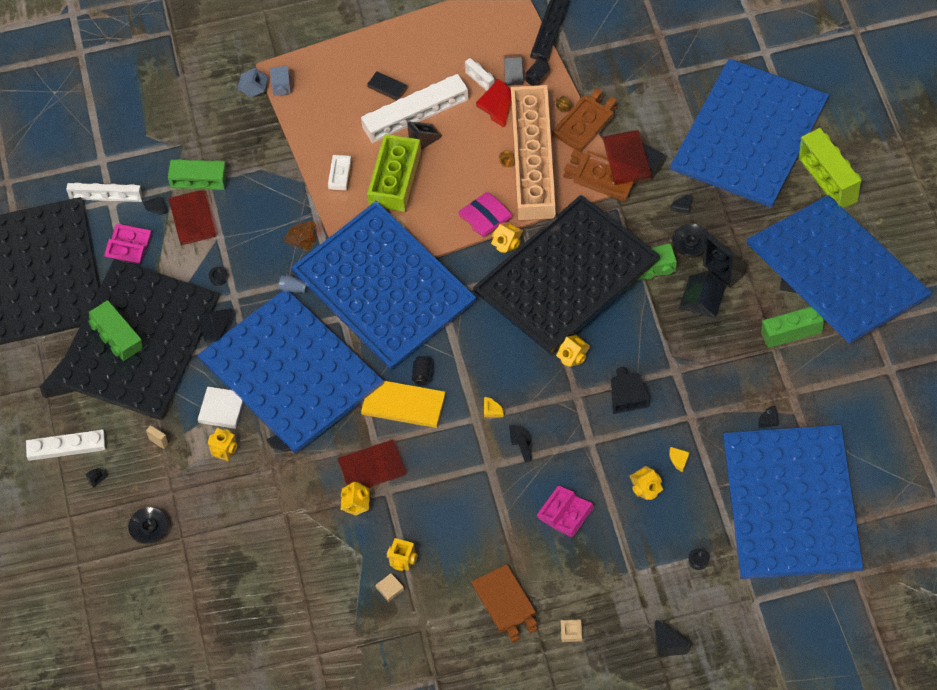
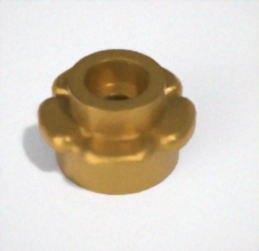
M564 95L556 98L558 110L569 112L572 107L570 100Z
M504 150L499 153L498 158L502 166L511 167L515 163V153L512 151Z

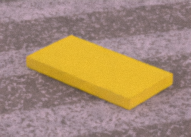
M384 381L382 386L364 399L361 414L437 428L446 392Z

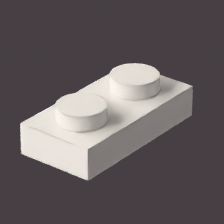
M471 58L465 61L466 73L487 91L494 84L495 79L493 75L489 72L487 73L478 62H474Z
M333 155L328 189L347 190L352 161L351 156Z

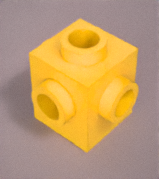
M509 222L501 223L492 235L493 240L491 244L496 246V249L502 253L514 251L520 244L519 239L523 230Z
M577 335L568 336L560 346L556 356L568 367L580 365L585 361L590 345Z
M217 428L215 433L211 434L208 439L211 455L229 462L237 449L235 435L227 429L221 430Z
M647 466L629 476L634 485L632 489L638 497L651 500L657 497L659 492L663 491L660 476Z
M352 482L342 488L341 510L355 516L369 510L370 488L363 486L359 482Z
M395 538L387 552L390 566L398 571H409L411 565H415L417 560L414 543Z

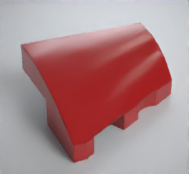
M498 79L476 102V107L488 113L492 121L505 127L510 103L512 102L511 90Z

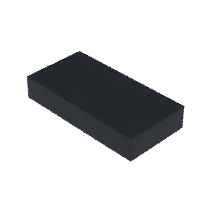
M378 71L367 83L368 88L396 101L407 90L406 84Z

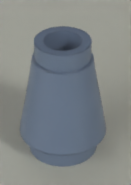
M286 274L281 275L278 289L305 293L306 285L300 279Z

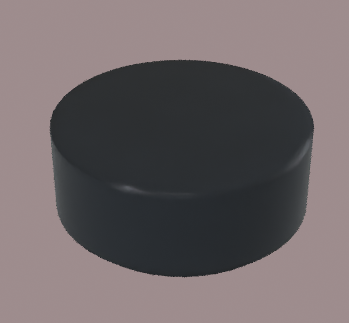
M223 267L212 268L209 272L210 282L215 286L225 284L228 280L226 269Z
M695 549L690 552L688 563L691 568L703 570L707 567L709 556L706 551Z

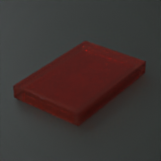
M639 130L603 136V144L615 185L651 178Z
M204 189L168 198L180 246L217 237Z
M393 439L337 458L347 485L352 482H359L369 488L406 475Z

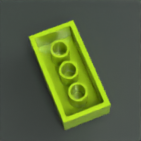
M818 128L802 136L799 160L827 196L830 195L838 203L839 207L841 206L843 209L858 202L861 177L853 171L849 161L843 158L839 148L832 144L829 135L824 133L821 128Z
M384 134L367 193L369 206L377 201L384 209L405 212L421 156L420 139Z

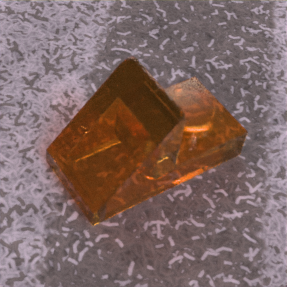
M311 220L291 226L283 241L309 251L316 240L313 232L316 224Z

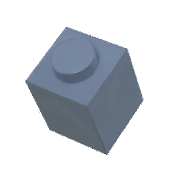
M288 66L270 68L273 96L291 94Z
M253 68L241 74L237 89L251 98L265 91L268 76L257 68Z

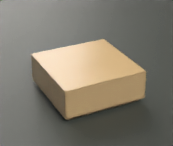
M149 426L146 430L149 440L165 449L168 445L166 435L155 427Z
M389 574L375 585L376 589L388 602L404 591V587L392 574Z
M561 620L562 642L582 641L581 620Z

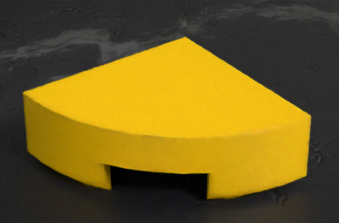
M484 397V417H504L502 407L494 399Z
M670 447L669 457L677 470L684 471L689 458V452Z

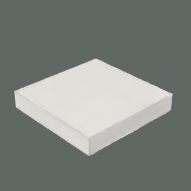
M207 387L198 422L236 429L243 401L232 390Z

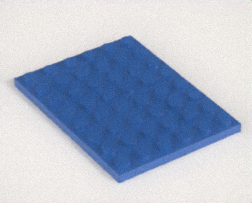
M729 58L672 161L670 170L772 208L799 157L801 137L812 132L829 99V94Z
M830 195L760 231L747 240V244L849 344L930 298L932 294L922 282L841 206L839 207L838 203Z
M377 201L291 267L292 272L390 370L395 368L476 302V297Z
M281 291L220 337L219 341L212 343L198 354L199 360L232 390L294 454L303 449L384 384V381L289 291Z
M841 425L723 433L740 579L863 570Z

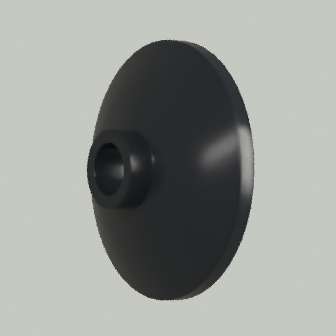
M697 224L680 226L673 234L672 242L674 248L685 256H698L704 252V238L707 230Z
M153 507L138 510L132 515L128 523L131 537L142 544H152L159 541L168 529V520L165 514Z

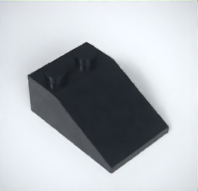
M708 232L705 234L703 266L731 288L746 274L747 264L744 259L736 256L729 247L721 244Z

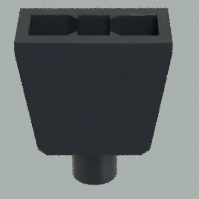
M627 367L616 369L617 376L611 378L612 413L617 414L648 408L649 395L639 374H629Z

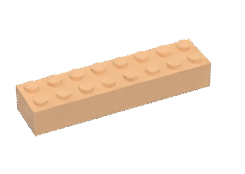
M547 85L511 87L518 220L553 219L555 217V194Z

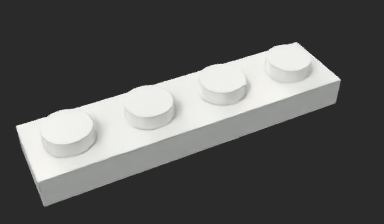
M67 183L66 189L69 199L81 197L82 200L142 202L143 198L140 185Z
M104 430L26 440L27 459L31 461L106 450Z

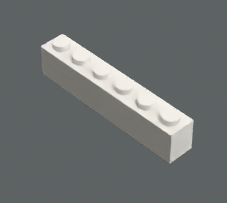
M458 74L447 77L443 81L432 84L376 111L365 114L361 117L362 128L370 141L374 143L383 139L384 134L391 135L407 128L409 121H423L469 100L468 89Z

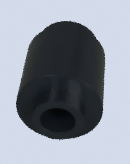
M536 60L526 72V82L531 86L540 84L550 72L549 64L544 60Z
M417 356L413 362L411 379L415 384L424 386L431 381L432 362L427 356Z

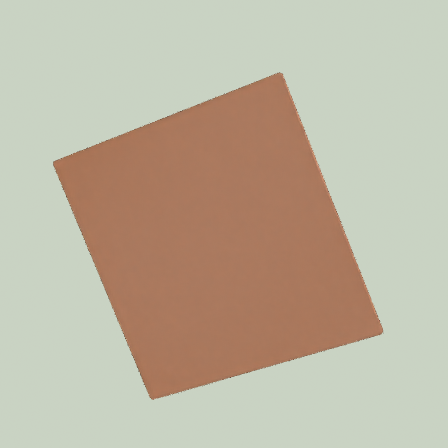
M446 0L256 64V68L268 76L265 88L328 238L369 207L367 193L383 139L372 143L362 128L361 117L385 105L396 102V100L368 88L367 83L376 71L407 85V90L401 98H405L416 91L425 89L456 74L459 75L468 89L469 100L420 121V123L433 124L442 137L421 150L405 212L385 209L435 258L493 239L492 235L495 229L482 237L473 231L471 224L460 218L458 211L486 192L495 197L511 213L512 217L505 222H509L519 229L547 220H518L515 163L511 167H504L499 162L498 156L500 152L510 150L515 153L512 102L510 103L506 126L502 127L492 121L488 113L476 107V102L486 90L465 71V61L471 58L474 62H478L487 73L489 72L493 75L494 83L499 79L505 84L504 55L521 54L523 85H511L508 88L511 90V87L531 86L526 82L525 76L527 70L537 60L530 58V54L542 23L531 0ZM553 45L547 61L550 72L536 86L547 85L556 216L580 195L584 196L591 203L611 197L574 183V178L568 179L563 177L567 163L576 168L579 165L570 163L572 159L571 154L574 149L552 136V130L569 113L558 110L556 98H560L562 95L566 96L572 103L571 110L581 97ZM288 66L291 94L273 96L270 68ZM408 127L391 135L409 138ZM599 133L581 152L586 154L587 151H591L612 159ZM333 155L351 156L352 161L347 190L328 189Z

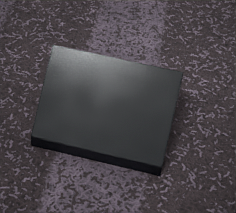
M710 271L690 276L679 309L716 318L726 285Z

